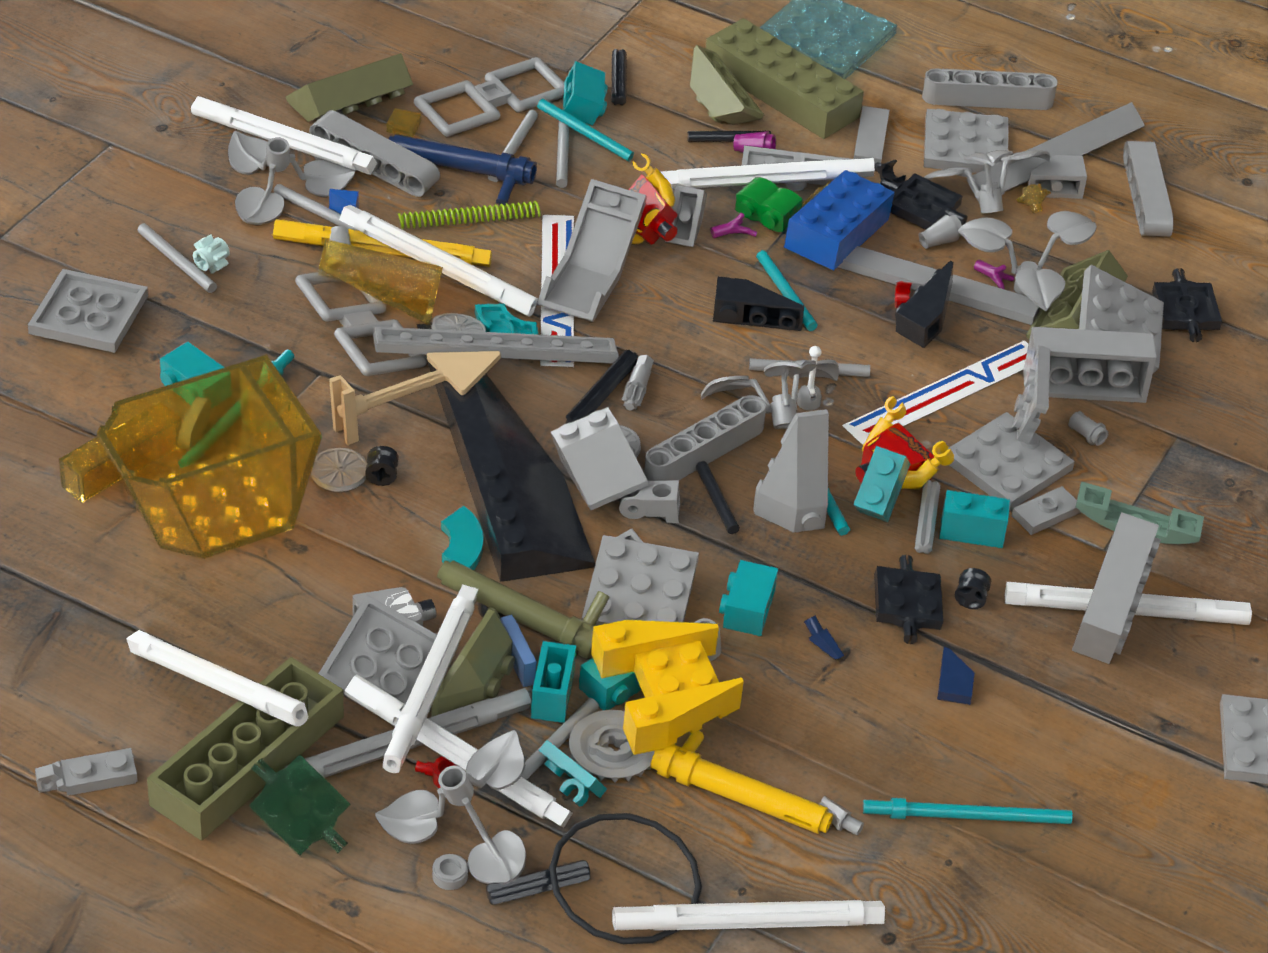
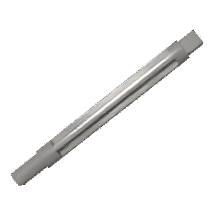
M526 688L428 719L455 735L495 722L499 718L527 710L531 705V698ZM394 729L285 766L283 773L289 788L308 781L313 782L384 758L393 738L392 733ZM416 740L415 743L410 747V749L422 746L424 744Z

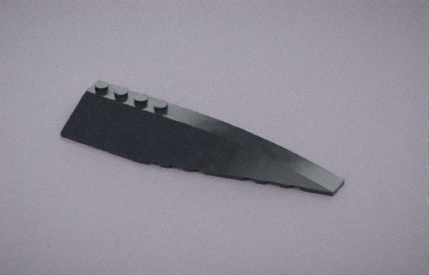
M433 323L417 324V329H432ZM428 362L430 371H436V369ZM485 374L465 395H460L448 381L435 384L500 582L595 568L593 555L563 474L488 375Z

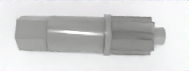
M640 355L638 357L630 379L625 386L622 400L624 401L623 406L627 410H636L637 406H641L646 393V386L654 362L648 355Z

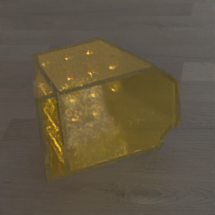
M267 354L116 401L112 406V413L104 426L101 425L97 431V437L134 507L161 549L201 559L294 529L322 439L321 432Z

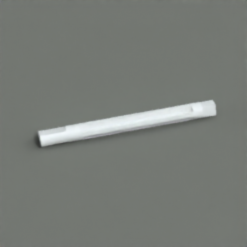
M197 96L191 106L193 115L266 140L275 137L284 138L289 142L292 149L352 170H358L371 175L377 165L373 156L362 153L359 150L201 96Z
M874 158L679 169L676 171H661V173L671 183L672 189H675L676 185L690 188L747 185L755 177L765 178L773 183L834 180L844 170L857 173L860 177L874 176L875 169Z
M352 205L343 208L339 220L354 227L356 230L528 317L534 313L538 298L366 211H362Z
M1007 582L1005 604L1086 611L1093 589ZM1142 594L1134 615L1249 625L1252 610L1250 603Z
M462 584L457 597L452 601L392 733L393 738L384 755L382 766L388 772H400L410 747L415 743L474 612V604L478 593L476 588Z
M138 630L126 638L131 653L238 699L294 726H301L308 719L305 703L181 650L143 631Z
M358 674L352 678L344 692L347 697L393 726H396L405 706L403 702ZM427 717L416 739L452 763L462 767L465 771L468 761L478 751L477 748ZM520 777L513 785L497 790L542 819L547 817L563 828L573 814L556 803L555 797L523 777Z
M862 900L669 904L613 907L612 922L615 930L653 929L654 931L862 926L863 924H884L885 906L882 901Z

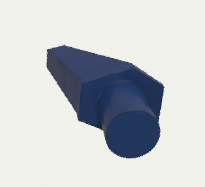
M816 615L804 621L811 634V637H809L811 642L834 660L844 656L828 629L822 628Z

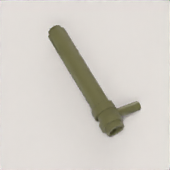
M445 560L437 575V578L442 580V585L458 593L462 584L478 589L477 602L487 607L496 608L497 612L505 616L512 615L517 622L559 643L576 645V651L579 652L578 656L584 659L593 658L591 655L593 626L596 625L610 598L607 594L598 591L584 619L581 620L575 616L570 618L454 560L451 562Z

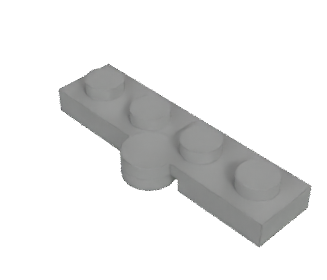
M744 145L741 166L837 159L850 160V158ZM833 180L787 182L785 184L790 190L801 191L806 187L807 183L827 186Z

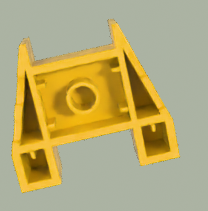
M622 620L593 626L591 655L601 678L634 672L645 696L642 699L625 702L623 731L634 755L669 747L677 743L678 737L688 732L694 734L702 729L704 723L718 716L721 719L740 709L744 684L743 678L719 682L708 656L716 655L718 624Z

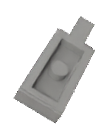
M131 748L61 760V762L57 761L35 768L39 793L57 790L59 792H66L67 796L138 782Z

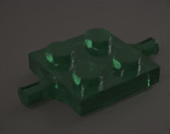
M301 755L287 768L277 773L263 758L253 765L251 770L263 779L266 784L262 793L249 805V808L299 857L312 844L322 839L337 854L348 844L333 828L337 819L351 804Z

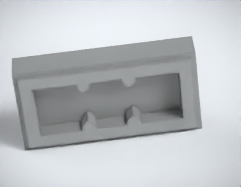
M1061 486L1014 507L1012 517L1033 535L1075 516L1081 511L1075 507L1077 500Z

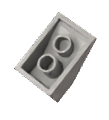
M608 407L594 411L584 418L564 424L560 428L551 431L559 458L590 510L649 486L648 480L619 423Z

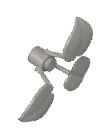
M235 130L228 147L230 165L239 173L250 175L257 172L259 168L265 170L269 166L266 191L260 187H249L239 192L236 197V211L242 221L248 224H267L276 220L282 214L284 198L279 194L271 193L275 172L284 171L290 163L293 165L299 178L306 180V189L320 197H329L330 189L343 190L355 176V170L325 160H315L305 164L303 173L295 160V154H290L289 142L281 137L272 138L267 142L244 135Z
M996 150L986 154L975 153L965 156V160H975L985 164L987 184H981V190H979L971 173L972 168H947L932 172L924 178L931 180L935 177L953 175L966 177L973 187L975 198H979L981 213L998 212L1004 210L1002 195L1005 194L1004 186L1008 166L1020 159L1038 157L1050 161V153L1042 150L1017 153L1007 150ZM1001 159L1003 167L998 188L997 182L992 183L990 165L994 166Z
M1059 211L1052 214L1048 219L1047 227L1054 234L1051 236L1038 265L1032 261H1024L1021 265H1017L1013 243L1009 240L1012 236V229L998 219L978 218L971 220L959 228L958 234H961L973 247L984 252H997L1006 245L1012 264L1011 272L1016 274L1014 291L1027 296L1037 306L1047 311L1051 304L1063 293L1065 288V280L1061 275L1050 269H1042L1055 241L1060 238L1069 245L1082 244L1094 235L1097 225L1088 217L1071 211Z
M814 360L782 361L767 365L764 368V375L767 377L781 375L782 394L773 396V402L771 403L766 398L756 379H749V376L744 375L722 377L711 381L702 391L701 400L720 391L754 387L759 397L766 402V414L772 413L774 429H787L797 410L799 378L809 377L810 371L816 368L815 377H825L837 381L839 365L835 360H819L817 365ZM788 375L790 378H793L792 395L788 394Z
M515 730L507 732L480 748L468 761L466 772L460 766L445 768L440 773L438 779L441 787L437 790L439 801L434 794L427 790H415L404 794L385 809L376 812V818L382 828L389 835L404 843L416 844L426 841L434 836L438 830L436 818L443 816L445 800L447 798L448 802L452 805L465 806L485 843L475 846L469 854L467 864L472 876L485 884H509L515 881L521 875L526 864V849L518 835L509 830L501 831L491 839L470 801L474 794L472 784L478 788H482L487 784L491 789L501 790L513 785L520 779L525 769V758L517 732Z

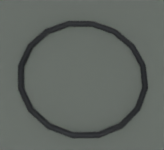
M630 813L598 814L573 825L557 842L549 866L553 894L567 916L593 936L623 945L654 943L679 931L664 930L653 936L623 938L597 930L574 914L560 893L556 872L557 863L562 847L578 830L599 821L631 820L654 827L674 841L691 864L695 884L691 904H698L702 884L697 861L682 839L657 821Z

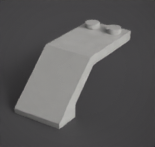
M591 179L565 255L551 277L546 276L537 305L594 322L620 279L647 201V196Z

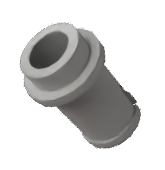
M1081 411L1075 412L1071 416L1068 426L1086 437L1087 443L1099 446L1105 442L1108 437V430H1106V426L1103 423L1094 422Z

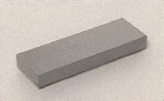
M862 106L853 159L874 158V165L877 162L881 163L890 110Z

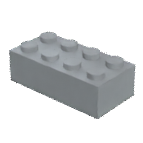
M1032 327L1023 370L1024 381L1029 368L1031 369L1038 345L1050 348L1049 397L1146 403L1157 358L1153 334Z
M1121 512L1072 651L1110 664L1114 653L1121 654L1134 614L1139 605L1144 585L1148 579L1153 559L1161 539L1155 537L1159 525Z

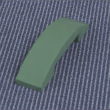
M1081 481L1075 507L1093 521L1110 530L1115 531L1120 514L1123 512L1159 525L1155 537L1161 539L1160 543L1189 544L1199 542L1201 538L1204 516L1173 508L1170 516L1111 500L1112 490Z

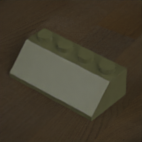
M400 53L309 83L285 97L287 102L310 122L317 118L320 119L329 110L336 112L341 110L344 115L359 110L358 105L366 103V106L370 107L383 102L381 97L389 95L390 99L397 98L406 94L404 89L413 85L403 56Z
M1110 250L1063 268L1060 275L1065 280L1064 291L1047 311L1040 309L1026 334L1029 340L1032 327L1079 329L1084 271L1090 265L1124 282L1126 281L1128 275Z

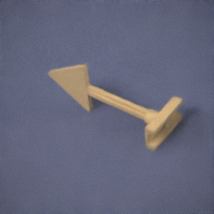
M499 351L427 353V360L436 371L365 396L362 394L355 396V390L341 375L330 378L333 429L335 432L344 430L345 443L350 445L359 441L357 415L366 413L369 408L431 387L443 381H448L460 395H465L500 360L501 353Z

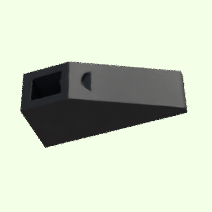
M949 261L942 269H937L932 278L924 286H919L914 295L906 303L900 304L895 312L896 332L922 348H925L942 331L953 283L954 262Z
M718 276L713 322L794 331L802 330L804 305L747 279Z

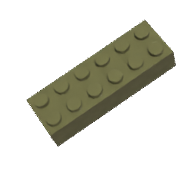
M745 18L706 39V49L717 53L721 61L748 93L822 139L829 137L860 118L864 93L862 89Z
M290 657L259 684L305 703L308 713L307 721L301 726H294L239 700L147 777L149 806L203 841L283 771L285 766L291 764L344 717L342 688L293 657Z

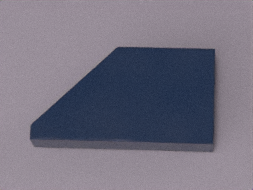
M948 647L943 649L937 700L970 705L975 672Z

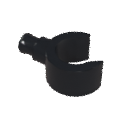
M897 160L884 164L875 163L874 169L880 174L881 180L887 177L897 183L905 181L906 175L896 178L893 166Z

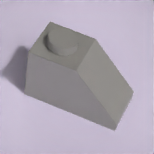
M1054 155L1050 158V161H1045L1030 172L1027 197L1083 199L1087 180L1083 156Z
M676 185L673 209L677 212V217L672 224L677 227L678 232L675 238L667 243L694 247L702 224L707 193L705 190Z

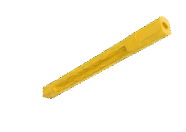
M276 219L273 239L328 247L332 227ZM348 229L352 250L412 258L358 230ZM421 239L471 265L491 266V250L478 249L475 246Z

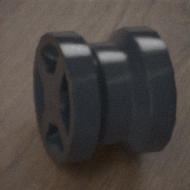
M388 446L372 448L367 455L368 464L365 470L367 480L378 486H386L393 483L397 478L396 467L399 462L397 452Z
M977 568L963 570L959 577V585L955 590L954 596L956 601L968 609L983 607L986 604L987 592L991 587L992 581L990 576L985 571Z

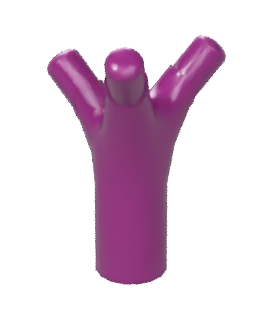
M740 213L730 222L710 228L713 238L733 233L749 234L756 237L757 231L741 226L743 223L742 219L745 217L744 213Z
M980 259L974 265V270L991 278L998 288L1005 290L1002 279L1014 281V276L1003 272L1007 268L1006 265L995 267Z

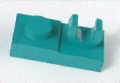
M546 740L538 750L547 758L544 765L559 777L565 772L572 778L563 782L560 791L568 796L573 789L578 788V794L572 801L579 807L587 802L589 790L599 798L606 792L607 788L550 741Z

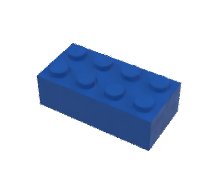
M844 170L789 219L784 248L834 271L857 246L860 247L889 220L895 192L879 183H874L860 177L857 173Z

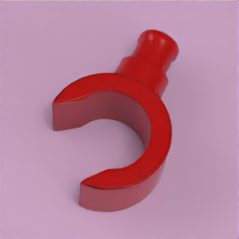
M896 282L895 308H898L900 304L906 303L910 299L911 282Z
M441 756L434 762L427 761L425 763L417 761L415 772L432 776L433 783L438 788H441L438 782L440 773L449 766L457 765Z

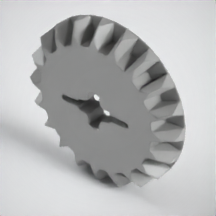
M602 710L589 714L574 726L570 734L569 749L571 759L576 760V763L591 775H598L600 781L606 777L612 778L614 783L619 778H624L629 782L632 776L641 777L644 770H651V761L655 751L637 755L633 754L623 731L625 711ZM608 744H614L615 747H619V751H614L612 747H608Z

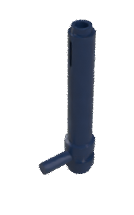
M398 134L388 138L435 165L497 177L498 181H503L496 199L498 205L502 204L505 206L508 203L515 184L523 186L526 183L533 184L537 173V163L531 161L529 157L520 156L515 158L513 154L509 153L499 155Z

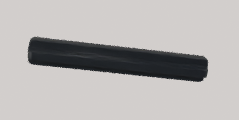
M628 349L617 358L566 415V424L590 415L601 405L636 365L638 358L636 352Z

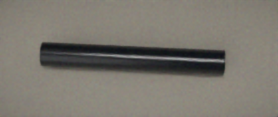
M688 131L687 141L734 142L736 134L741 135L764 131Z
M701 461L697 463L696 470L729 534L737 533L740 527L707 462Z

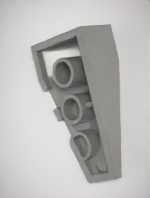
M827 409L795 413L781 440L782 447L776 458H771L768 464L769 471L765 479H760L756 486L753 507L755 515L792 532L825 528L828 507L829 413Z

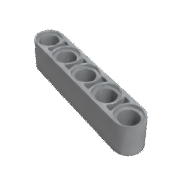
M935 68L926 72L922 98L926 103L932 105L1048 110L1053 107L1058 81L1054 76L1044 73Z
M329 110L310 126L309 134L373 156L377 165L372 174L413 196L421 197L440 179V172L431 161L334 110Z
M1126 141L1123 160L1141 236L1170 237L1173 232V213L1156 144L1149 141Z
M744 396L652 447L645 456L644 474L647 480H680L696 471L697 463L705 461L708 464L758 436L764 429L766 402L759 396Z

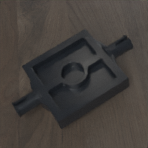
M914 173L908 180L897 183L887 177L882 178L880 182L885 188L895 192L890 213L923 229H928L945 215L957 216L962 226L967 221V215L956 211L962 203V195Z
M1179 268L1173 270L1172 276L1174 281L1154 282L1152 289L1153 297L1164 302L1162 329H1187L1192 342L1194 340L1196 342L1202 340L1200 330H1220L1222 318L1211 283H1196L1186 280L1185 271L1180 268V272Z
M902 555L899 558L900 569L876 567L874 573L876 622L890 623L902 627L904 642L908 644L910 639V644H914L918 640L917 629L941 630L944 622L941 576L936 573L914 571L912 556L908 555L906 560V555Z

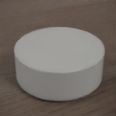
M445 854L438 857L432 866L434 883L445 890L461 888L468 880V864L466 860L456 854Z

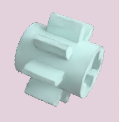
M210 234L194 243L197 250L193 252V260L201 270L206 271L209 269L213 274L229 264L225 258L229 256L230 250L223 239L219 237L213 239Z

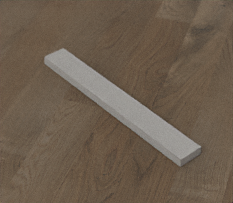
M1131 102L1026 151H1047L1050 153V158L1054 155L1084 156L1141 129L1145 124ZM1029 157L1010 164L1005 180V192L1028 182L1030 172L1047 160ZM1003 162L990 167L992 183L997 182L998 188ZM985 170L973 175L979 190H981L980 185L987 184ZM966 179L967 182H968V184H969V186H970V188H971V190H972L973 193H974L973 187H972V185H971L969 179Z
M859 246L838 266V268L895 285L899 281L911 282V289L915 291L919 286H924L937 270ZM953 274L949 301L1032 325L1040 307L1027 296Z
M374 327L373 335L375 350L381 353L427 355V353L499 351L501 358L614 363L619 355L613 338Z

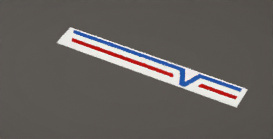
M542 215L541 289L546 276L551 277L565 255L574 229V216ZM541 306V335L574 336V316ZM540 360V366L574 367V361Z
M1022 341L897 399V404L892 410L897 409L903 402L906 407V414L902 419L894 420L892 424L894 425L899 422L902 426H905L1024 370L1029 344L1026 341ZM884 405L842 426L864 445L880 417L884 418L888 412Z

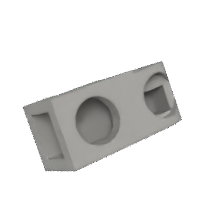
M679 480L648 481L649 486L620 498L619 510L624 517L629 519H639L643 516L665 517L666 523H679L681 504Z

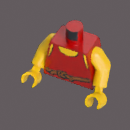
M641 153L647 160L646 166L640 168L634 160L633 166L639 171H644L647 176L645 177L641 174L628 190L646 195L647 201L632 244H640L644 241L652 245L659 237L668 242L675 238L678 232L677 227L672 224L677 217V212L673 209L675 197L672 185L657 168H652L649 156Z
M892 396L885 402V409L888 413L884 418L880 417L862 447V462L855 469V474L859 482L862 483L874 450L878 446L907 457L910 467L901 489H919L939 471L938 466L940 464L944 466L952 464L954 454L951 449H948L944 441H939L933 446L932 454L899 422L893 425L892 422L894 420L902 419L905 416L906 407L902 402L897 409L892 410L897 404L896 398Z

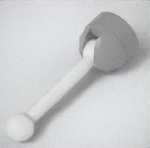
M813 346L810 348L809 354L811 360L816 361L817 365V359L822 352L820 347ZM816 368L809 373L808 385L801 386L797 393V405L804 410H816L821 405V391L814 385Z

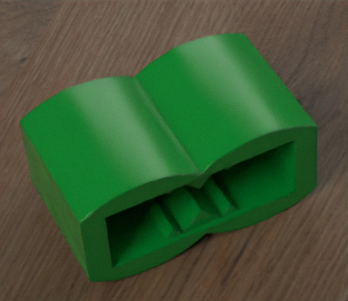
M755 177L736 194L735 210L739 214L744 213L745 218L759 221L772 231L783 232L788 227L789 219L802 208L803 199L789 189L778 188L773 182L765 178Z

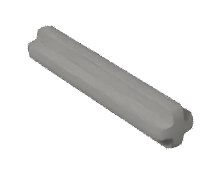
M928 480L923 485L915 550L918 553L924 552L929 554L932 551L941 486L937 481L932 482Z

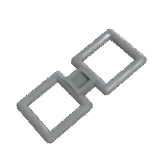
M534 57L487 73L485 75V83L474 86L470 81L465 80L417 96L414 99V104L444 136L449 137L498 120L501 116L496 108L498 106L508 103L516 112H523L537 107L538 102L542 98L548 102L561 99L564 96V81L539 57ZM536 69L555 89L519 100L500 80ZM466 92L485 113L449 125L430 104Z
M357 267L301 274L296 277V284L322 320L325 322L339 320L343 327L335 330L334 335L364 376L421 368L427 364V358L424 354H408L410 357L369 363L352 340L354 338L373 336L374 327L403 328L396 319L378 321L374 315L384 313L387 309L386 304ZM352 279L369 303L329 309L312 285Z

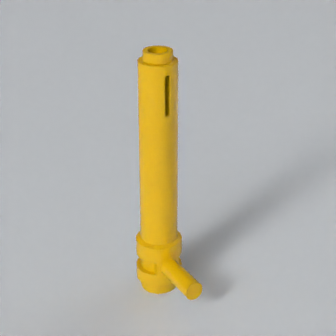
M701 731L690 734L682 747L673 744L654 752L651 768L657 770V774L668 779L672 776L680 784L688 787L691 784L816 834H819L820 831L827 833L830 828L834 814L828 812L827 807L702 759L701 754L695 752L704 739Z

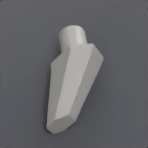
M824 796L820 805L827 807L828 812L834 814L832 824L839 831H842L844 828L858 836L863 829L864 823L851 817L852 812Z

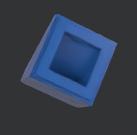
M329 190V209L339 214H342L343 208L348 205L359 209V191Z

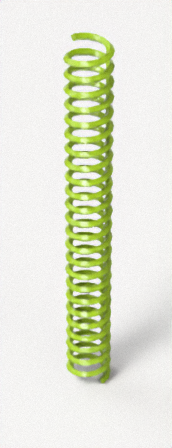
M529 201L527 204L525 202L522 204L517 202L516 205L514 203H511V205L506 203L505 206L500 204L499 207L496 204L493 207L489 205L488 208L483 205L482 209L480 206H477V208L472 206L471 209L466 207L465 210L462 207L459 210L457 208L454 210L449 208L448 212L446 209H443L442 212L439 209L437 212L432 210L431 213L427 210L425 214L423 211H420L419 214L416 211L414 214L409 212L408 215L404 212L402 216L398 213L402 229H404V216L407 228H410L411 216L412 225L415 229L416 216L419 228H421V216L423 217L424 227H427V214L430 226L432 227L433 214L436 226L439 225V215L441 225L443 226L444 213L447 225H450V212L454 225L456 224V213L458 223L461 224V212L463 213L464 223H467V210L471 224L473 222V211L475 221L478 223V210L480 211L482 222H484V209L488 222L490 221V209L493 221L496 220L495 209H497L498 220H501V207L505 221L507 219V207L511 220L513 218L512 207L515 211V218L518 219V205L522 219L524 218V206L527 218L530 217L529 205L531 206L533 218L535 217V204L538 217L541 216L538 202L534 201L532 204Z

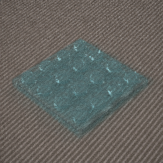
M791 0L760 27L843 79L849 77L897 32V24L866 12L862 8L845 3L842 0Z

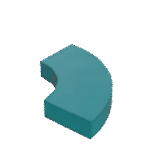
M505 304L475 305L476 319L485 325V332L538 334L536 322L523 321L514 317L508 312Z
M462 506L441 521V530L448 536L450 541L449 547L442 553V563L445 560L448 562L454 560L475 570L483 553V531L475 515L468 508Z

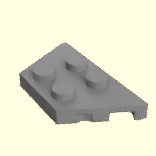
M1038 345L1031 369L1029 368L1026 374L1023 395H1018L1014 406V412L1017 413L1013 427L1017 428V441L1029 444L1034 432L1040 425V414H1046L1049 408L1050 348Z

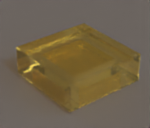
M395 108L386 124V132L414 137L421 123V113Z

